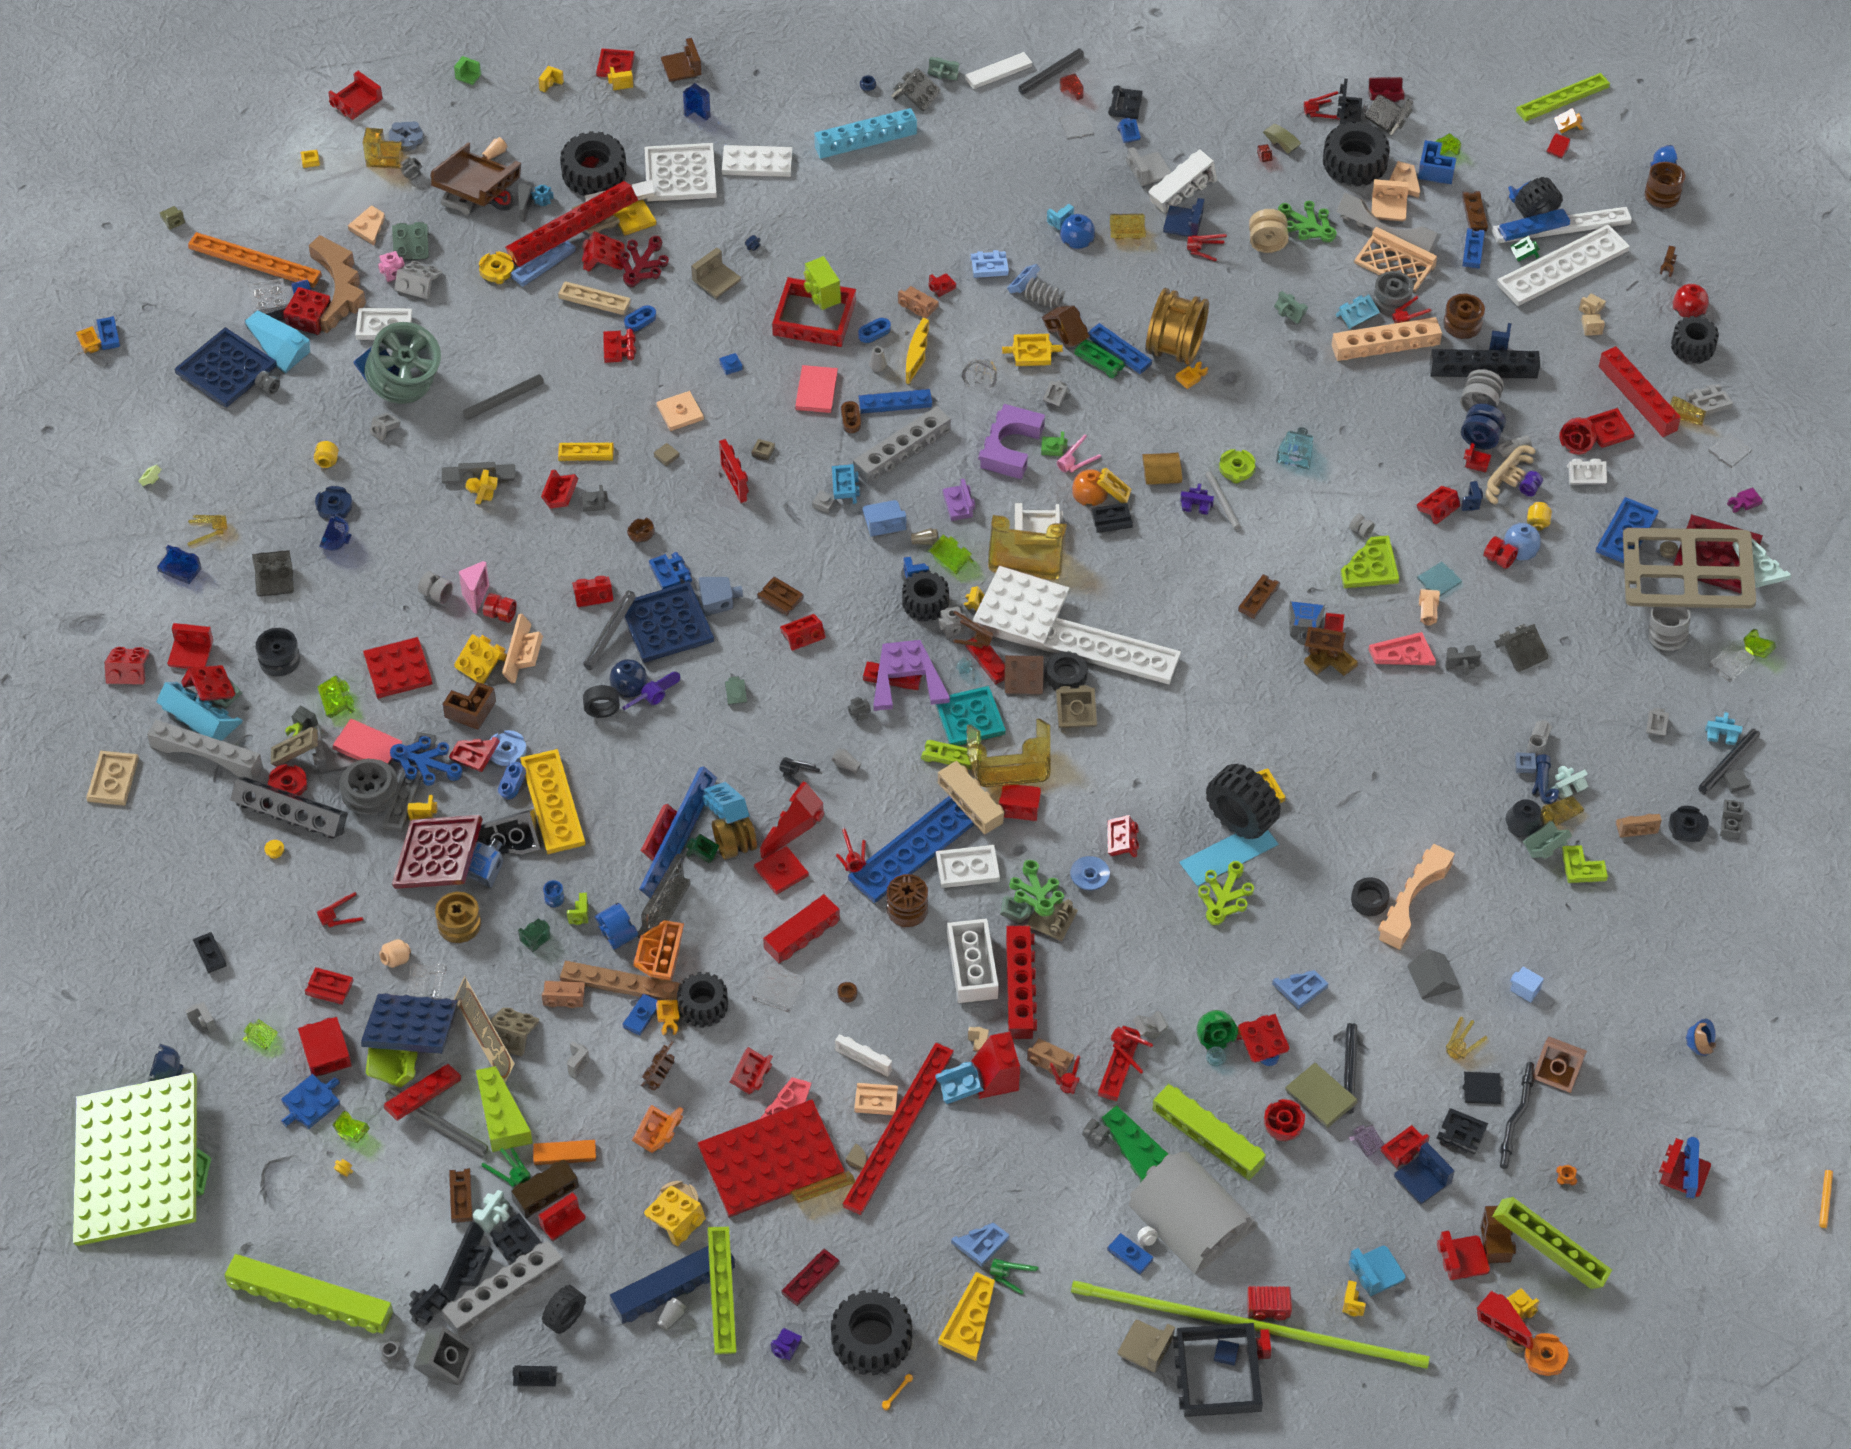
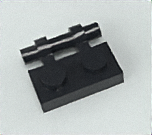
M1449 1108L1442 1124V1128L1448 1130V1133L1445 1134L1439 1131L1436 1139L1443 1141V1144L1447 1146L1453 1145L1458 1147L1464 1153L1476 1154L1478 1147L1472 1145L1471 1142L1481 1143L1488 1123ZM1454 1134L1465 1137V1141L1455 1138Z
M520 1213L502 1223V1228L504 1229L502 1233L499 1234L496 1229L490 1232V1236L493 1238L492 1242L502 1250L504 1258L510 1261L511 1264L516 1261V1255L519 1252L522 1255H526L536 1245L542 1243ZM511 1239L515 1245L509 1247L506 1241Z

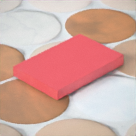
M802 365L795 410L831 413L838 368Z
M350 719L334 742L332 749L356 760L370 758L382 760L390 764L393 760L390 756L391 747L396 744H402V741Z

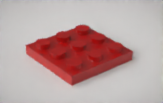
M418 637L363 651L377 699L433 685Z

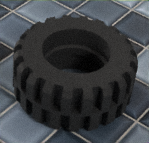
M1361 122L1341 124L1331 130L1326 137L1323 152L1325 170L1327 173H1330L1329 175L1333 179L1336 178L1339 183L1344 182L1348 186H1351V184L1361 186L1362 184L1369 185L1371 182L1374 183V179L1379 180L1387 170L1390 153L1389 141L1382 131L1379 132V129L1375 126L1371 127V124H1361ZM1358 151L1367 156L1355 157L1348 155L1346 152Z
M589 131L587 134L583 132L578 137H572L570 142L568 141L561 150L562 179L567 187L575 193L578 192L579 195L585 196L606 191L625 180L627 166L624 147L616 138L613 139V136L609 134L604 135L603 132L599 131L598 133ZM591 156L606 163L598 168L581 166L585 158Z
M1231 764L1227 765L1208 783L1206 800L1209 802V807L1213 810L1215 817L1229 831L1235 832L1237 836L1244 837L1245 839L1259 838L1279 819L1281 812L1279 798L1276 797L1275 790L1269 786L1270 784L1267 780L1265 781L1262 778V775L1254 772L1252 768H1247L1246 765Z
M872 1289V1292L867 1293L866 1290L859 1291V1295L856 1296L854 1293L849 1295L848 1301L843 1300L839 1304V1309H835L833 1320H831V1343L835 1356H839V1361L843 1365L848 1364L849 1370L854 1372L857 1369L859 1374L866 1375V1372L872 1373V1376L878 1375V1372L881 1371L885 1374L890 1372L892 1366L897 1368L901 1365V1360L906 1359L908 1351L911 1350L912 1319L911 1315L908 1314L905 1304L900 1305V1299L896 1296L891 1298L888 1292L883 1291L882 1294ZM875 1320L887 1325L891 1329L892 1334L885 1341L871 1345L858 1341L851 1332L858 1324Z

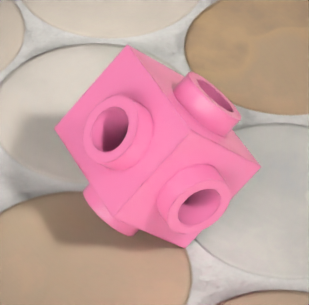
M396 251L380 255V263L378 264L380 273L384 275L387 282L396 280L397 270L405 266L403 258L399 257Z

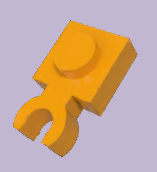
M1197 362L1194 368L1188 366L1178 372L1175 379L1186 389H1189L1201 381V376L1207 375L1208 367L1200 369L1202 362Z
M657 1000L658 1022H664L661 1029L662 1035H666V1028H671L673 1035H676L678 1026L675 1022L679 1020L677 1000Z

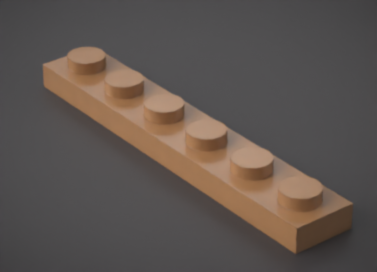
M566 960L560 975V981L585 982L587 987L638 997L645 994L656 1000H677L678 986L681 984Z

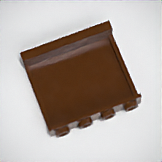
M468 142L431 171V186L485 207L520 178L521 162L514 161L508 167L471 153L470 142Z

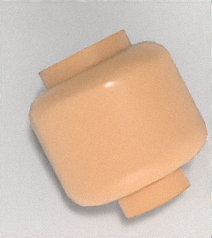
M396 939L383 944L379 956L384 965L394 968L408 962L411 949L407 943Z

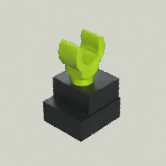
M300 705L291 716L293 725L288 726L285 732L287 736L291 732H295L293 734L295 736L301 730L305 731L309 727H315L318 724L316 714Z

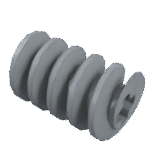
M1031 278L1025 290L1026 299H1031L1033 302L1038 301V304H1044L1045 307H1050L1052 310L1061 305L1065 296V290H1062L1059 294L1058 287L1052 291L1053 285H1049L1046 288V282L1040 286V280L1034 283V278Z

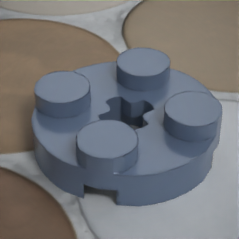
M416 121L395 122L389 131V142L397 150L411 151L416 149V145L419 143L420 145L422 144L423 131Z

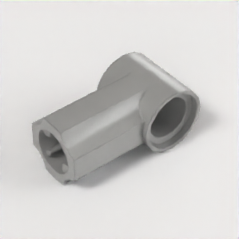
M1536 721L1528 741L1526 753H1535L1536 757L1544 754V749L1552 730V726L1548 721Z

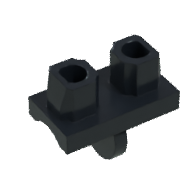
M434 1283L428 1291L422 1289L419 1293L415 1290L410 1293V1297L413 1300L409 1303L411 1307L409 1313L412 1316L411 1321L415 1324L420 1321L428 1325L434 1317L430 1308L434 1306L438 1310H442L447 1305L446 1298L439 1293L440 1288Z

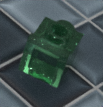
M539 918L529 923L524 930L522 928L518 930L519 940L532 952L551 938L549 924L545 920L541 921Z

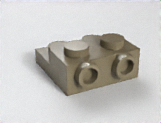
M1083 685L1077 689H1071L1070 686L1056 689L1058 728L1097 727L1095 688Z

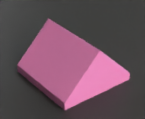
M484 561L459 571L462 595L473 613L476 614L489 587L487 564Z

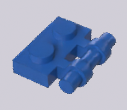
M678 552L672 553L671 559H668L665 554L649 560V566L662 590L679 585V579L684 580L685 583L692 582L691 572L685 567V561L682 556H679Z

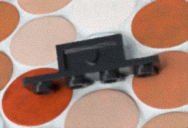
M475 1221L470 1222L439 1290V1293L446 1298L448 1303L454 1301L460 1286H478L493 1253L490 1246H479L484 1231Z

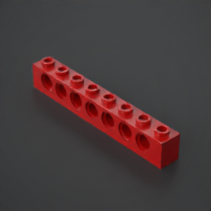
M623 181L507 245L505 248L508 255L511 256L513 263L520 267L638 201L632 185Z

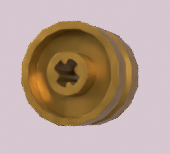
M456 891L446 894L436 904L437 926L439 934L445 940L451 943L468 942L480 931L479 907L473 896L465 892Z

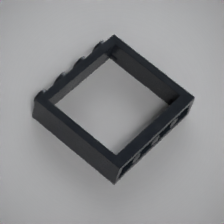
M1254 1323L1177 1328L1176 1336H1173V1348L1178 1349V1356H1175V1368L1180 1369V1376H1177V1389H1182V1397H1179V1409L1184 1410V1417L1262 1412L1263 1402ZM1245 1337L1252 1401L1190 1405L1184 1341Z

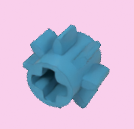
M546 185L535 187V192H532V199H534L535 204L540 206L551 204L550 199H554L551 187Z

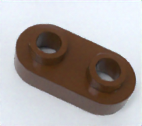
M853 401L844 402L841 405L843 429L848 433H856L861 429L859 406Z

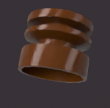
M1670 162L1654 164L1650 168L1644 193L1646 200L1660 208L1676 206L1680 201L1686 176L1684 170Z
M903 874L890 881L887 887V914L892 922L902 927H913L925 920L928 914V887L920 877L912 874Z

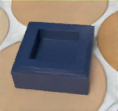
M1218 1339L1214 1361L1235 1366L1239 1344Z

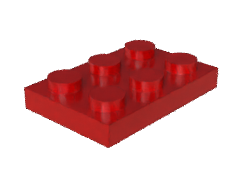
M726 439L720 440V465L739 502H746L747 493H749L746 484L748 476L745 471H742L739 458H735L733 446L729 445Z

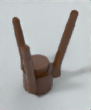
M954 611V614L962 619L960 620L961 624L976 632L974 639L977 642L954 639L953 642L982 648L983 645L988 647L993 633L959 612Z

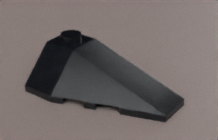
M530 809L482 823L477 842L488 846L492 838L497 839L502 843L501 848L498 850L500 853L526 854L541 850L540 829L535 810Z

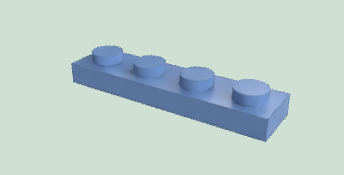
M567 240L511 272V278L524 287L574 253L576 247Z

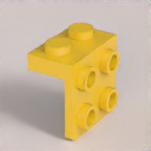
M472 634L454 663V667L476 682L484 684L498 659L506 661V649L498 644L492 645L490 643L492 640L484 635L479 637Z
M674 1186L668 1187L644 1211L648 1219L667 1230L671 1243L677 1247L706 1219L701 1203Z

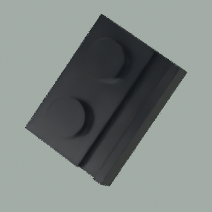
M1127 503L1091 508L1096 533L1133 528V521L1131 520Z

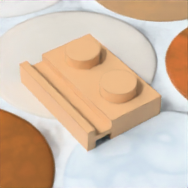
M857 1083L854 1113L894 1115L896 1112L898 1086Z

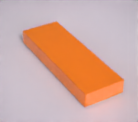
M596 1141L533 1144L534 1165L553 1164L564 1159L567 1163L596 1161Z

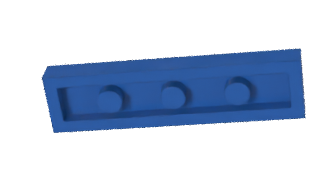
M1559 209L1500 224L1499 231L1505 241H1510L1569 226L1570 219L1564 209Z
M1098 323L1088 332L1090 340L1122 360L1137 373H1143L1152 365V359L1102 324Z
M930 389L859 395L860 413L931 408Z

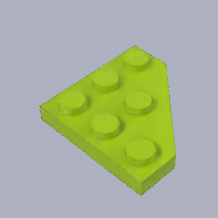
M1389 535L1370 537L1366 545L1355 553L1347 565H1344L1340 572L1344 589L1399 584V575Z

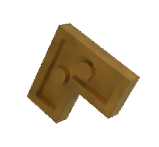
M1343 649L1342 656H1338V658L1328 657L1326 653L1320 652L1318 655L1310 654L1304 659V664L1317 675L1331 665L1345 676L1358 666V661Z

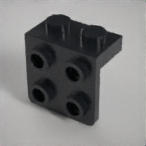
M1344 78V84L1340 83L1339 94H1342V96H1339L1338 106H1341V108L1337 110V118H1340L1339 125H1346L1347 122L1356 123L1361 120L1363 98L1346 97L1348 78Z

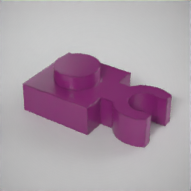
M1752 487L1737 493L1736 497L1729 498L1727 505L1734 504L1732 512L1735 513L1741 507L1745 510L1757 507L1762 504L1763 500Z

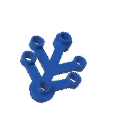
M422 736L419 742L408 746L396 744L390 749L391 758L395 762L401 763L407 779L412 780L417 776V769L411 766L408 760L416 763L423 776V782L427 786L435 783V775L429 772L427 766L446 772L447 778L451 781H457L462 776V768L458 764L447 765L431 759L439 755L444 756L448 754L449 745L445 742H441L437 748L421 754L412 752L430 747L431 740L427 736Z

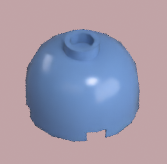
M1515 524L1507 530L1504 537L1505 545L1511 544L1518 548L1517 560L1534 558L1540 549V534L1530 524Z

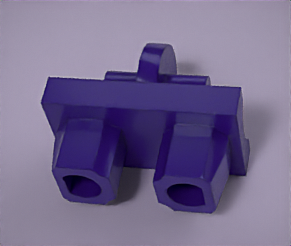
M1198 483L1197 488L1190 487L1189 492L1181 491L1180 502H1182V511L1191 512L1192 505L1195 504L1200 505V514L1208 515L1214 504V496L1207 495L1208 490L1201 489L1202 484Z

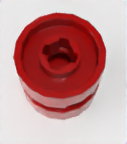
M1494 536L1487 544L1483 556L1492 562L1496 561L1497 565L1502 568L1508 569L1516 559L1519 550L1511 544L1505 545L1504 540Z
M489 593L484 602L483 615L493 619L498 617L500 621L510 623L516 613L517 601L508 597L502 599L501 595Z

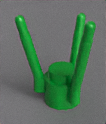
M511 1147L510 1151L519 1166L501 1148L500 1152L513 1167L509 1172L510 1178L485 1163H482L481 1166L508 1182L512 1187L530 1180V1173L523 1165L514 1148Z
M994 1258L990 1275L995 1276V1281L1001 1282L1023 1295L1024 1292L1003 1279V1277H1008L1011 1268L1036 1272L1039 1268L1037 1266L1011 1263Z

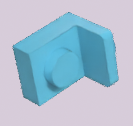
M1068 204L1061 208L1058 213L1048 209L1047 222L1061 230L1064 220L1074 214V207Z

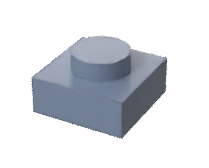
M1516 753V773L1535 774V753Z

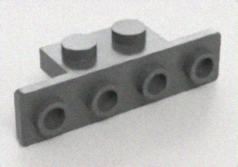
M495 462L458 463V467L442 468V483H466L470 478L480 480L483 469L489 470L488 476L498 478L497 481H514L515 464L496 465Z

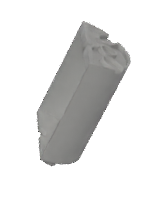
M1189 1152L1167 1155L1162 1163L1157 1167L1152 1166L1147 1171V1176L1130 1193V1208L1149 1227L1157 1231L1158 1237L1195 1275L1220 1257L1228 1247L1232 1248L1258 1228V1223Z

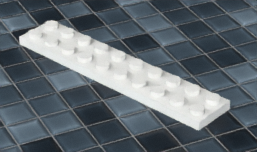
M1060 618L1056 619L1043 648L992 632L993 637L1052 653H1060L1061 651L1075 652L1088 663L1169 685L1181 651Z

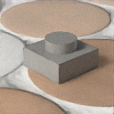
M820 490L812 502V507L829 513L837 499H834L833 494Z

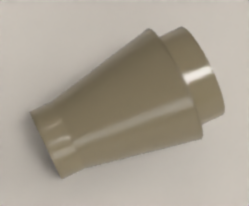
M929 528L917 533H911L912 544L930 546L938 544V530Z

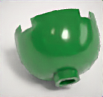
M1212 1010L1205 1013L1199 1019L1196 1027L1197 1037L1207 1050L1218 1051L1228 1047L1226 1044L1236 1039L1238 1026L1228 1013L1222 1010Z

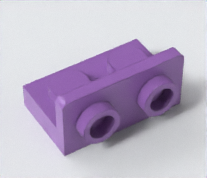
M961 479L960 486L943 489V496L951 521L973 517L975 501L970 498L971 489L969 485H966L965 479Z

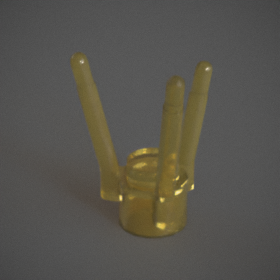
M193 515L192 517L197 519L188 520V523H212V529H216V531L190 541L187 545L190 546L213 536L224 534L223 530L228 529L226 515Z
M1462 1016L1459 1017L1450 1041L1445 1047L1446 1053L1456 1060L1460 1059V1057L1465 1059L1471 1051L1488 1038L1484 1036L1466 1049L1467 1045L1463 1040L1474 1024V1020H1471L1461 1036L1455 1040L1463 1021Z

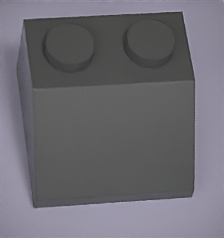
M444 1326L428 1329L413 1367L429 1378L460 1385L474 1346Z

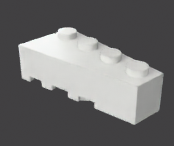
M1199 149L1196 153L1191 154L1184 163L1179 164L1172 173L1166 175L1161 182L1150 189V201L1162 212L1166 213L1170 205L1177 206L1184 197H1192L1197 189L1203 190L1210 181L1212 183L1217 181L1214 161Z

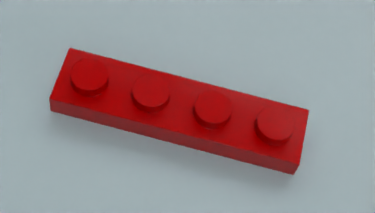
M1122 1026V1029L1141 1038L1137 1029ZM1131 1040L1127 1047L1122 1046L1132 1059L1139 1042ZM1115 1048L1098 1090V1096L1117 1102L1131 1063Z
M447 1063L384 1103V1109L398 1121L461 1081V1075Z

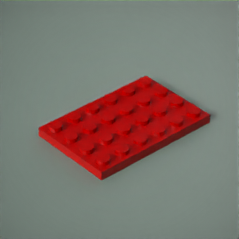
M813 1099L702 1140L697 1144L728 1218L844 1174L842 1164Z

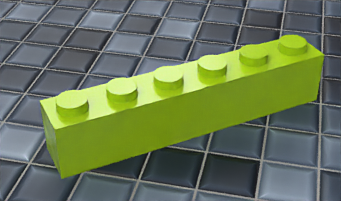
M1168 1084L1153 1099L1152 1110L1248 1181L1264 1166L1266 1154L1260 1147L1248 1142L1245 1136L1237 1134L1227 1123H1222L1212 1112L1200 1107L1197 1101L1185 1096L1179 1088Z
M1514 1197L1502 1199L1492 1216L1590 1289L1602 1288L1612 1272L1610 1267Z

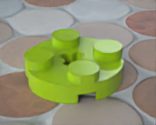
M1236 449L1227 450L1221 455L1219 471L1225 478L1231 480L1232 483H1240L1249 479L1254 474L1255 458L1246 450H1242V452L1236 451ZM1234 463L1237 464V465H1238V464H1241V465H1240V467H1236V466H1234Z

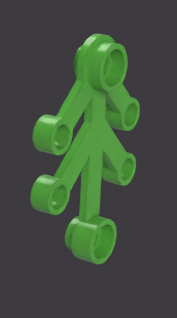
M1306 201L1304 203V210L1308 218L1292 210L1288 203H1282L1278 207V210L1285 214L1286 218L1292 217L1301 222L1295 224L1293 221H1287L1288 232L1299 230L1298 237L1300 240L1321 238L1324 242H1332L1336 238V230L1329 225V211L1322 208L1319 210L1318 218L1321 219L1322 226L1317 224L1313 201Z
M1026 860L1022 871L1029 878L1031 886L1022 882L1017 877L1011 878L1009 887L1013 890H1018L1015 892L1014 900L1017 903L1026 902L1030 904L1040 916H1051L1054 912L1053 906L1062 903L1064 899V894L1061 891H1056L1060 882L1056 878H1049L1048 882L1041 888L1036 875L1039 864L1034 860ZM1051 890L1054 891L1051 898L1045 899V896ZM1025 892H1027L1028 894H1030V895L1036 897V900H1035L1034 898L1028 896Z

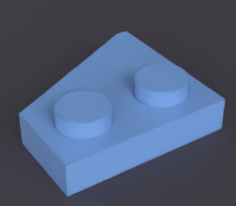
M1315 970L1305 972L1304 974L1290 975V978L1279 980V978H1275L1272 981V985L1298 1010L1328 988V982Z
M991 1223L981 1229L969 1231V1234L959 1238L955 1236L951 1239V1243L983 1267L1009 1240V1234L995 1223Z

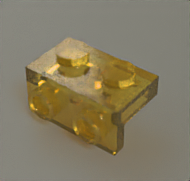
M1143 213L1110 214L1109 231L1111 238L1117 240L1132 238L1137 240L1141 239V237H1146L1145 215Z

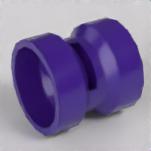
M1529 471L1521 482L1519 490L1526 496H1534L1543 483V477L1535 471Z

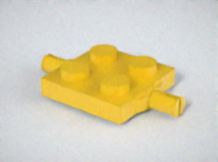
M1049 334L1013 335L1014 342L1012 346H1002V354L1013 353L1015 366L1051 365L1052 352H1063V345H1052Z

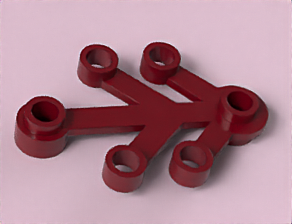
M655 235L649 239L648 248L641 258L637 250L638 242L633 239L628 241L627 249L630 251L635 263L633 270L629 263L630 254L626 251L620 253L619 261L625 270L623 281L628 287H635L639 284L640 280L658 279L661 274V270L658 267H666L668 265L669 258L666 255L659 256L657 260L648 261L653 252H657L662 248L663 242L659 236ZM651 268L650 272L640 273L642 269Z

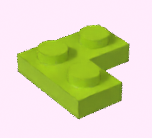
M1582 845L1562 847L1561 851L1568 883L1607 881L1608 875L1605 860L1585 861Z

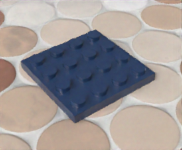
M224 327L174 370L175 374L227 408L255 385V379L261 371L269 373L277 366V362Z
M690 582L636 597L624 616L625 623L642 663L714 642V636Z
M388 993L378 994L361 1039V1047L443 1054L458 1008V1000L391 995Z

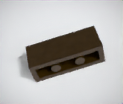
M564 1159L553 1163L542 1173H536L525 1183L516 1185L511 1190L512 1200L526 1219L579 1188L578 1177Z

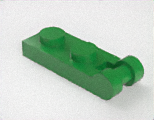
M1087 339L1075 349V355L1105 372L1109 378H1114L1118 371L1125 368L1122 360Z

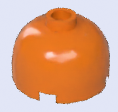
M1088 469L1080 472L1075 477L1072 485V494L1077 502L1082 505L1087 503L1097 506L1107 499L1108 492L1097 484L1098 480H1100L1101 472Z

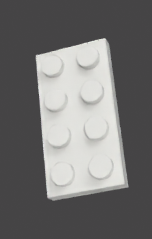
M724 145L722 175L791 177L792 147Z

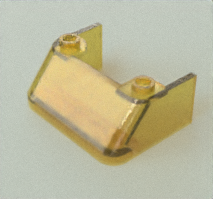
M1040 718L1036 719V737L1028 738L1024 741L1022 754L987 757L986 748L981 744L980 730L972 725H967V756L974 777L980 786L996 787L1046 781L1051 774L1050 724Z

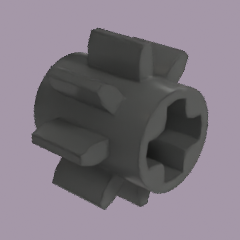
M409 157L401 162L403 166L400 170L406 178L411 177L414 179L421 174L420 169L422 165L416 158L411 159Z
M861 697L851 699V705L848 706L851 718H856L857 721L867 719V714L871 712L868 701L866 699L862 700Z

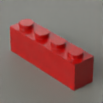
M823 894L763 938L764 949L779 964L784 960H788L797 950L805 948L811 940L820 937L826 929L835 926L840 920V909Z

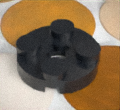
M1694 806L1679 807L1671 813L1668 822L1672 837L1675 840L1685 842L1702 841L1709 826L1707 816L1700 813V809ZM1686 821H1689L1693 826H1686Z

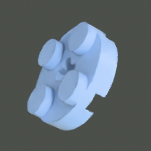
M506 730L502 734L498 735L496 733L492 736L500 740L499 745L490 758L494 763L508 766L512 762H520V758L525 757L527 752L526 743L523 736L518 732ZM508 746H510L511 749L508 751H505L503 749V747L507 748Z

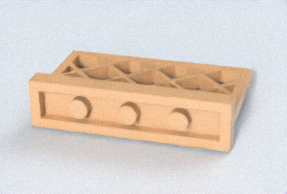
M1375 227L1371 238L1358 254L1354 263L1378 275L1398 270L1404 273L1403 269L1413 267L1414 273L1407 275L1410 278L1416 277L1417 282L1413 288V292H1416L1429 272L1433 271L1436 267L1437 256ZM1374 242L1380 245L1381 248L1371 250L1370 246ZM1393 251L1396 256L1386 257L1385 252ZM1383 253V259L1374 260L1373 254ZM1369 255L1372 259V261L1364 262L1361 260L1362 257ZM1407 258L1411 263L1402 265L1400 259ZM1398 260L1399 266L1389 267L1388 262ZM1386 263L1387 268L1378 269L1376 264ZM1422 265L1426 269L1425 271L1417 272L1416 266Z

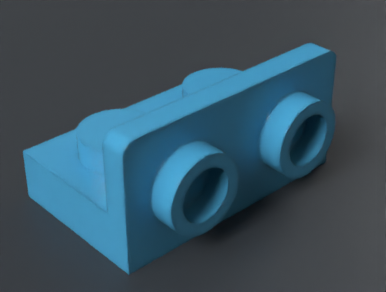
M854 464L832 466L834 499L853 498V504H856V497H860L859 486L855 484L859 482L858 471L854 472Z
M964 1062L960 1066L943 1070L935 1075L936 1080L941 1084L943 1099L946 1104L984 1091L980 1069L973 1062Z

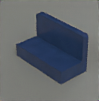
M1508 323L1506 332L1492 330L1489 350L1508 349L1512 323Z

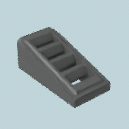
M519 184L518 186L521 222L526 221L533 200L532 186L527 184Z

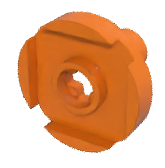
M1541 1333L1533 1338L1532 1350L1526 1348L1524 1353L1525 1361L1531 1372L1544 1376L1558 1375L1562 1372L1567 1364L1569 1353L1567 1346L1559 1341L1560 1338L1549 1333ZM1544 1351H1548V1354L1552 1355V1357L1544 1358L1541 1354Z

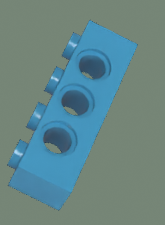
M726 782L704 789L703 801L705 806L714 811L715 815H718L727 824L749 817L745 798Z

